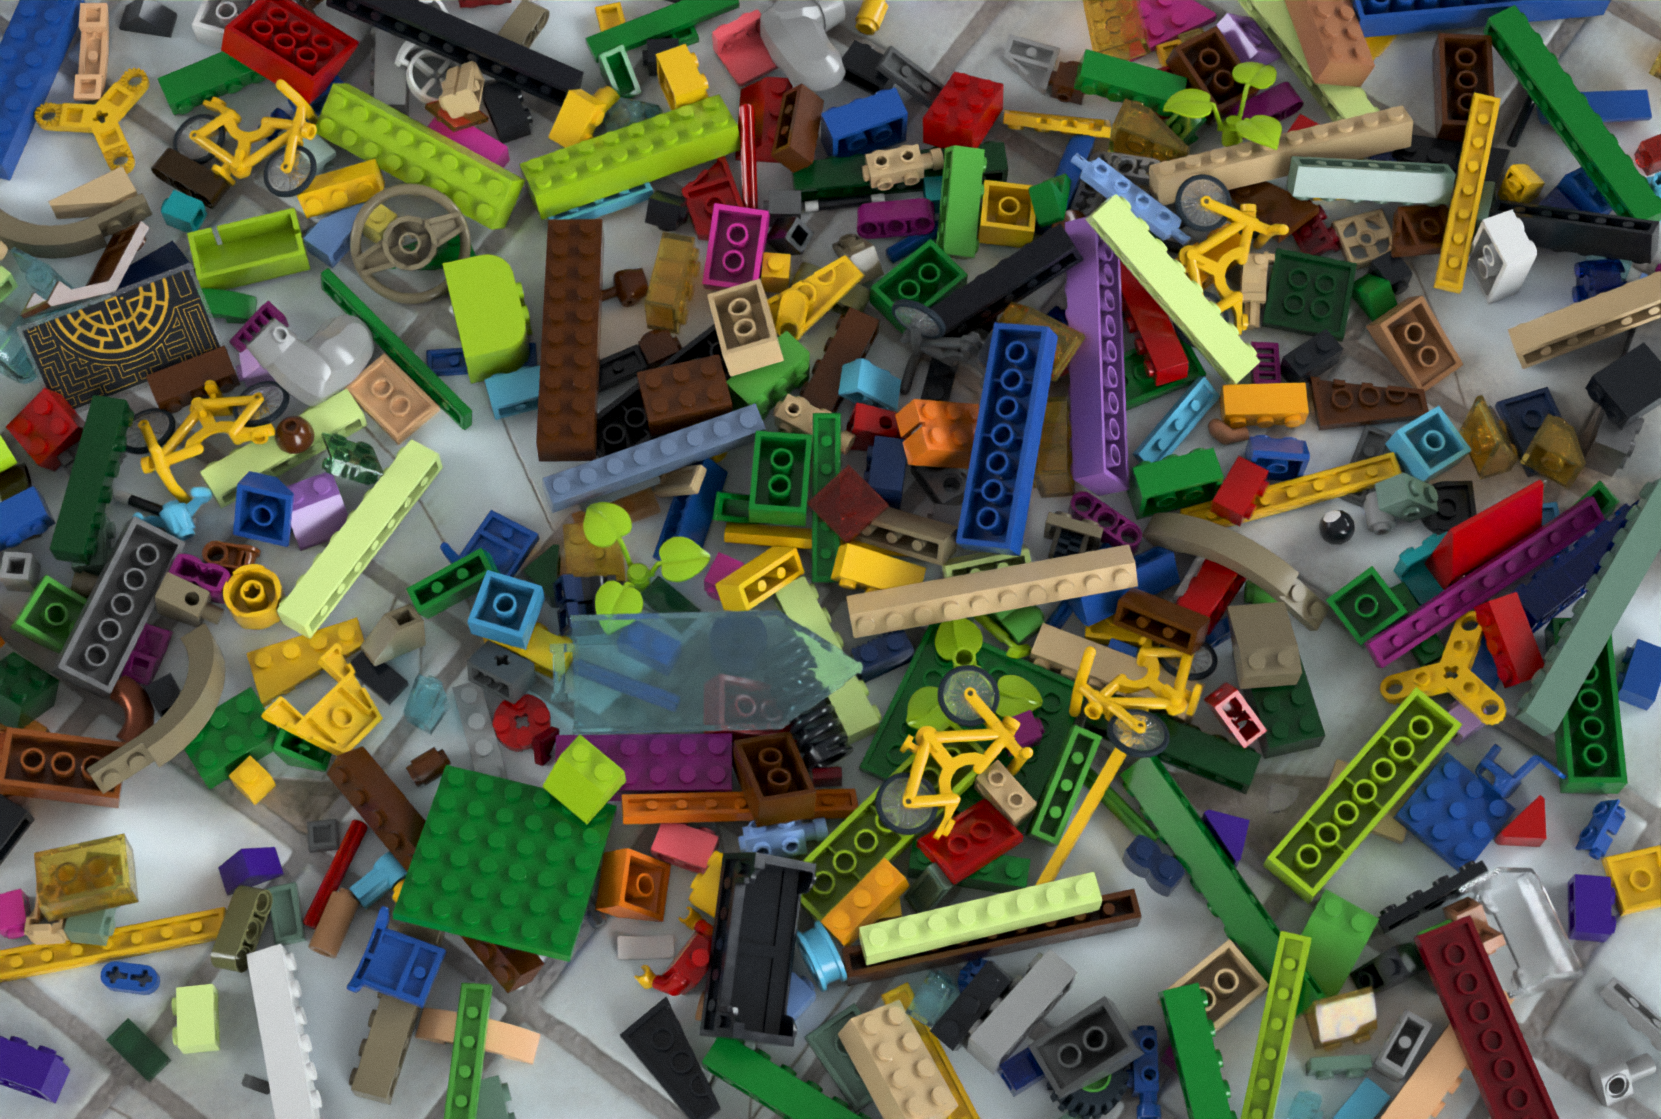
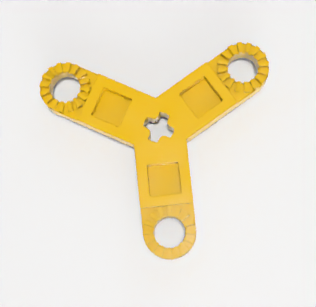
M133 67V69L125 71L124 75L122 74L121 78L108 89L95 105L75 103L53 104L52 102H46L44 105L41 104L40 107L36 108L34 116L38 126L44 130L93 133L109 169L113 171L121 167L120 165H114L115 160L119 157H127L128 161L124 163L123 168L126 174H128L135 167V158L119 126V121L148 90L150 82L143 69ZM133 78L142 79V83H139L140 85L137 84L136 87L135 85L133 87L129 85V81ZM46 113H56V117H53L54 119H51V121L48 120L47 122L42 119ZM103 115L105 118L104 123H100L99 116Z
M1468 611L1456 619L1439 663L1396 673L1384 678L1380 684V692L1384 700L1389 704L1393 703V705H1396V703L1401 704L1416 687L1428 697L1448 692L1482 723L1486 725L1491 724L1492 726L1503 721L1507 712L1503 699L1471 671L1484 633L1479 624L1471 631L1464 630L1463 626H1465V623H1468L1467 621L1471 622V620L1478 623L1476 612ZM1449 671L1457 673V678H1448L1447 673ZM1399 684L1403 687L1397 694L1388 693L1389 687H1392L1391 685ZM1489 704L1499 707L1498 711L1492 715L1483 713L1484 708L1489 706Z

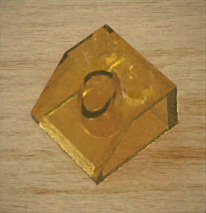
M1549 413L1520 463L1570 490L1586 464L1574 427L1568 425L1564 419L1554 417Z
M583 523L563 524L567 574H573L574 577H606L607 575H616V581L626 582L624 555L617 540L610 547H597L592 545L585 537Z
M1372 987L1313 1001L1304 1014V1018L1315 1050L1324 1048L1325 1052L1341 1048L1344 1042L1353 1041V1044H1360L1371 1040L1370 1036L1378 1029Z

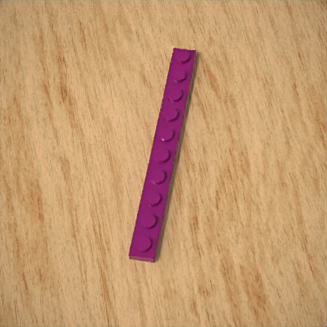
M1587 496L1364 642L1376 667H1385L1604 523L1606 520L1595 498Z

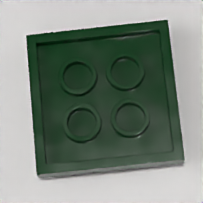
M1276 248L1262 326L1309 336H1315L1324 329H1327L1337 341L1343 342L1357 263Z

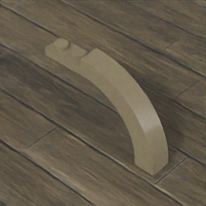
M143 193L95 216L65 225L48 226L28 223L9 215L0 208V240L13 252L37 258L53 259L81 256L105 248L107 243L104 237L113 235L134 223L144 221L153 214Z
M1154 513L1142 534V537L1154 547L1160 546L1173 552L1199 556L1242 575L1263 589L1277 602H1285L1287 611L1310 631H1317L1330 608L1297 579L1299 572L1255 541L1224 526L1184 514Z
M205 623L180 638L188 653V674L183 689L170 709L148 730L87 768L90 776L103 794L154 761L159 768L170 761L199 734L212 716L223 692L226 669L222 651Z

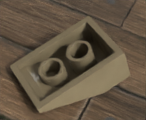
M1285 602L1227 606L1239 689L1297 685L1302 674L1298 644Z

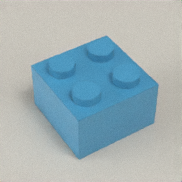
M487 570L467 621L471 634L526 650L545 600L542 586Z

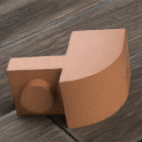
M1466 897L1442 908L1446 920L1456 921L1471 915L1488 955L1495 953L1497 948L1506 945L1503 934L1488 925L1482 904L1474 899Z

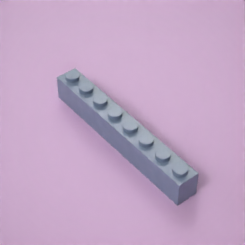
M755 403L544 477L542 479V488L552 513L753 443L755 442L756 431H765L766 428Z

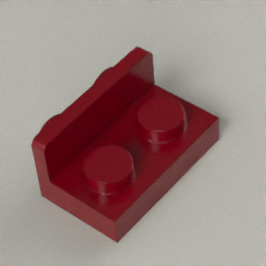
M1319 204L1317 205L1319 206V213L1292 233L1302 253L1321 256L1331 249L1335 252L1340 250L1336 243L1340 238L1333 226L1327 227L1324 220L1328 217Z

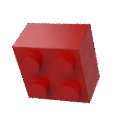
M44 388L6 428L38 466L56 471L61 466L56 456L81 439L85 422L61 394Z

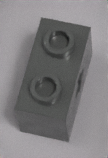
M489 640L467 660L468 680L512 704H515L536 684L534 663Z

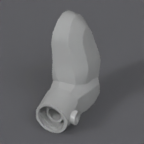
M778 0L760 16V37L773 63L788 77L794 87L804 84L811 91H823L835 87L842 81L846 71L840 53L828 40L825 33L844 21L846 12L842 0Z
M344 314L325 320L313 337L307 341L298 339L295 333L273 318L247 343L246 348L262 368H266L275 381L289 394L309 406H316L345 389L357 378L370 361L375 346L372 332L367 324L358 317Z

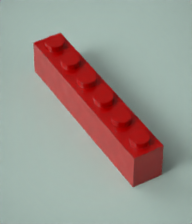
M1120 260L1122 312L1126 317L1124 319L1127 332L1134 335V346L1137 354L1142 355L1145 360L1144 369L1146 375L1153 378L1156 386L1186 378L1189 361L1168 315Z

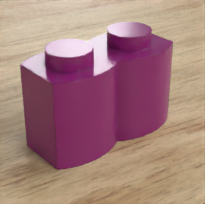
M177 554L169 573L208 590L211 594V602L225 604L223 587L226 581L228 582L231 578L230 573L218 564H203L200 559L193 555Z

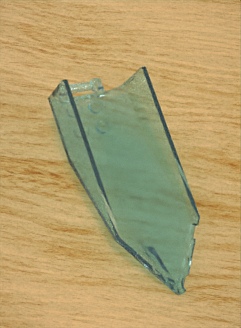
M779 610L571 614L573 643L550 644V652L553 653L554 693H551V702H574L573 735L782 729L791 720L804 711L807 712L845 685V682L863 671V665L860 661L858 662L848 656L844 651L805 626L803 627ZM564 652H573L574 692L570 693L565 692Z

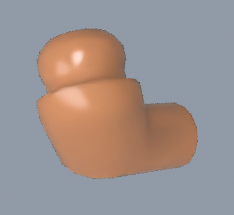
M1217 418L1212 419L1208 423L1210 435L1224 445L1249 440V432L1246 426L1231 429Z

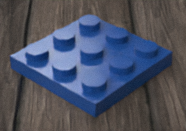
M1446 752L1393 818L1459 872L1458 869L1462 865L1475 861L1516 808Z

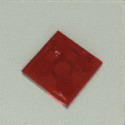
M849 464L807 503L845 544L854 540L889 507L888 503Z

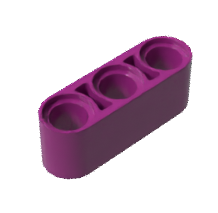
M1288 81L1283 82L1247 100L1242 120L1244 118L1251 119L1255 115H1266L1280 122L1297 113L1303 107L1304 102ZM1240 104L1233 107L1226 114L1225 119L1228 116H1237Z
M926 198L865 203L859 206L857 210V233L864 239L923 235L930 233L934 229L935 205Z
M1080 491L1072 496L1068 514L1072 516V519L1079 521L1089 519L1097 523L1100 521L1109 522L1111 524L1110 527H1103L1101 542L1108 543L1113 547L1129 544L1132 555L1137 553L1142 539V531L1135 523L1091 493ZM1083 505L1088 508V511H1079L1076 506ZM1122 537H1131L1134 540V542H1124L1122 540Z

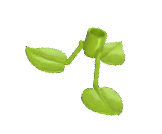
M1244 62L1234 67L1232 71L1233 79L1238 83L1245 84L1238 115L1228 116L1223 123L1216 104L1210 102V94L1199 89L1178 91L1164 105L1163 112H1173L1189 118H1203L1213 111L1218 125L1217 131H1222L1221 143L1225 147L1243 143L1244 137L1271 149H1278L1282 125L1277 119L1266 115H1255L1251 119L1244 118L1242 120L1250 86L1266 89L1275 82L1277 71L1271 65H1264L1259 62Z
M608 502L593 503L586 509L583 529L587 540L592 545L601 548L610 547L617 540L628 566V582H625L622 586L617 581H608L599 588L595 597L598 620L608 634L619 627L631 623L640 615L643 609V599L640 592H644L649 588L650 577L655 576V572L659 567L662 566V576L665 580L683 582L700 573L710 561V555L691 539L673 537L662 544L659 550L661 561H657L651 570L642 563L633 564L625 543L621 538L630 533L632 529L628 513L620 506Z
M966 618L941 622L935 638L937 653L945 660H953V668L963 665H973L981 668L976 663L975 655L983 644V636L978 626ZM963 671L953 675L946 694H943L947 708L955 716L957 707L948 699L952 695L958 677L970 678L975 672ZM978 674L981 680L986 685V687L989 689V691L993 693L992 687L989 684V682L983 676ZM1005 675L998 680L997 686L1000 697L995 713L1001 718L1005 716L1012 717L1028 710L1033 712L1041 707L1043 701L1040 693L1026 679L1016 675ZM932 686L920 688L910 698L906 719L909 727L919 730L923 726H931L937 730L948 719L939 706L938 688ZM994 695L991 699V706L993 705Z

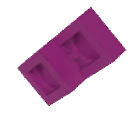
M146 623L137 640L135 649L132 650L125 664L121 677L127 675L136 682L145 685L150 684L162 663L173 631Z

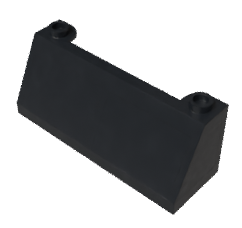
M758 852L723 853L700 1036L794 1047L797 1025L793 1017L787 1015L801 895L808 893L816 883L815 863Z

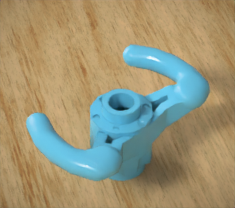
M193 487L190 490V494L194 499L187 504L173 500L162 506L163 510L159 512L160 516L150 515L143 518V515L137 512L132 517L135 516L155 527L165 528L168 534L185 541L195 535L194 529L196 527L192 520L193 515L202 504L212 499L213 494L207 487Z

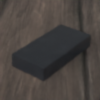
M363 651L350 662L355 670L354 676L388 705L409 685L406 679L385 662L374 667Z

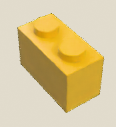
M582 89L569 90L548 138L565 148L594 138L593 133L604 119V109L607 104Z

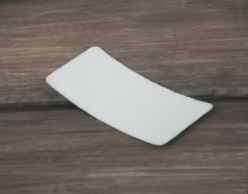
M674 935L618 936V959L674 957Z

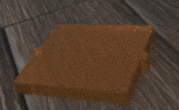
M439 100L425 104V109L436 117L438 122H442L453 132L486 123L489 119L480 110L470 114L465 112L464 116L453 119L452 117L450 118L447 111L441 108Z

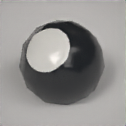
M1332 510L1321 518L1319 523L1320 534L1331 545H1341L1349 541L1354 535V520L1350 514L1343 510Z

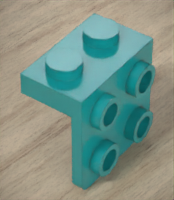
M1447 531L1439 536L1436 534L1430 535L1416 549L1409 547L1399 555L1400 559L1393 570L1400 581L1405 583L1419 606L1444 591L1424 563L1447 534Z

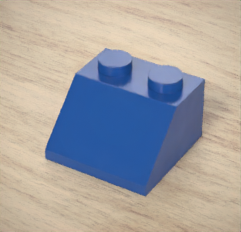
M1256 435L1249 437L1245 459L1268 470L1266 480L1287 481L1304 475L1310 460V453L1304 440H1298L1294 437L1278 439L1270 438L1267 435Z
M249 471L237 483L233 535L288 547L294 493L277 477Z

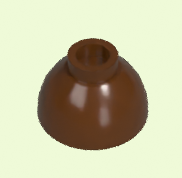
M299 416L284 418L275 430L277 446L289 454L304 452L314 441L313 427L306 419Z

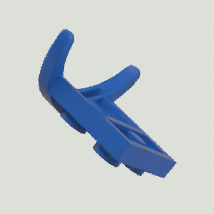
M490 510L460 555L446 542L440 545V549L452 564L470 553L483 548L491 554L500 574L514 577L540 538L538 533Z
M382 906L363 957L351 981L347 984V990L357 993L364 986L423 1008L446 950L388 929L390 909Z

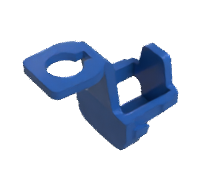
M1497 744L1492 746L1475 769L1477 777L1505 799L1509 798L1522 783L1520 781L1540 762L1560 778L1565 779L1567 777L1539 755L1532 756L1511 775L1494 762L1502 750ZM1486 769L1495 775L1494 784L1482 776Z

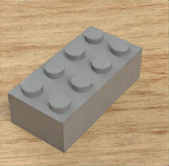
M1051 949L1044 955L1039 952L1029 963L1028 966L1030 968L1027 970L1026 975L1023 977L1019 974L1009 985L1008 988L1010 990L1006 994L1007 996L1004 999L999 996L988 1009L990 1012L985 1021L978 1019L968 1031L970 1034L967 1037L968 1045L966 1051L993 1075L1073 986L1078 972Z

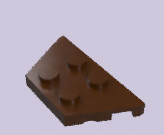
M1440 204L1437 207L1427 205L1398 206L1393 214L1392 258L1440 254L1449 208L1445 204Z

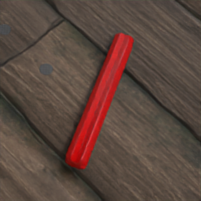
M742 104L739 107L742 202L745 208L757 209L754 106L752 104Z
M359 820L351 822L303 919V923L307 927L316 930L332 891L338 890L368 829L364 822Z

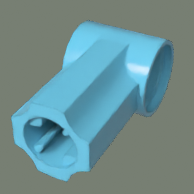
M389 851L375 862L373 869L352 885L349 890L356 896L360 904L367 909L388 891H393L394 886L406 877L407 871Z

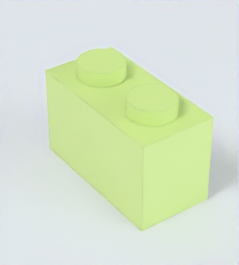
M213 984L177 987L176 997L172 998V1013L174 1016H177V1027H173L172 1030L174 1045H178L183 1054L220 1050L219 993Z

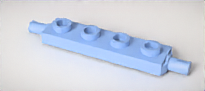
M1079 153L1072 157L1071 163L1082 170L1080 179L1107 199L1115 194L1119 197H1124L1131 205V212L1137 218H1142L1149 226V230L1164 241L1173 238L1183 247L1189 243L1191 237L1179 229L1182 221L1180 217L1098 157L1096 160L1089 162Z

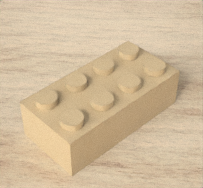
M900 1000L851 1018L838 1033L841 1042L883 1119H946L959 1106Z

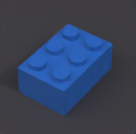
M896 87L889 90H880L875 95L863 99H854L849 104L831 107L821 113V143L828 157L835 156L839 158L850 157L854 154H870L873 151L882 150L906 141L908 112Z

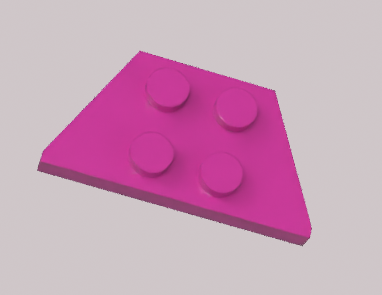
M1140 0L1126 7L1124 10V20L1127 29L1126 39L1129 48V61L1133 62L1155 51L1158 44L1180 39L1215 22L1216 13L1194 0Z

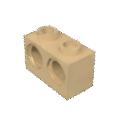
M999 760L995 761L975 778L974 789L983 799L986 798L1015 828L1035 813L1036 801Z

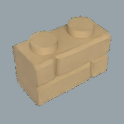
M470 61L462 64L461 67L456 66L447 69L446 79L442 82L443 93L439 96V103L441 108L448 112L450 118L455 119L464 116L465 112L470 114L478 111L480 108L485 79L476 62Z

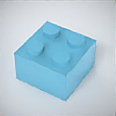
M1440 406L1397 430L1385 443L1389 450L1395 453L1397 461L1408 475L1426 483L1461 463L1472 451Z

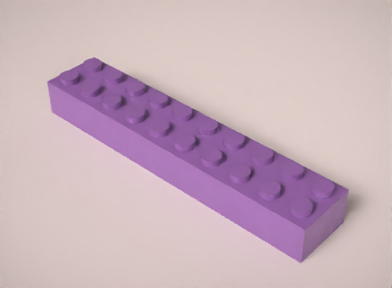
M1087 217L1065 222V231L1084 259L1066 271L1067 283L1065 284L1068 308L1065 311L1068 322L1066 342L1069 347L1067 368L1070 373L1068 395L1071 399L1069 421L1072 428V437L1069 443L1073 459L1070 471L1073 480L1096 495L1102 496L1129 490L1120 259L1085 220Z

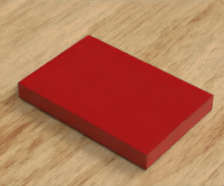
M984 798L952 818L956 822L947 837L941 835L938 840L933 838L937 830L935 828L919 838L916 846L932 863L936 862L946 877L955 885L1022 843L1023 835Z

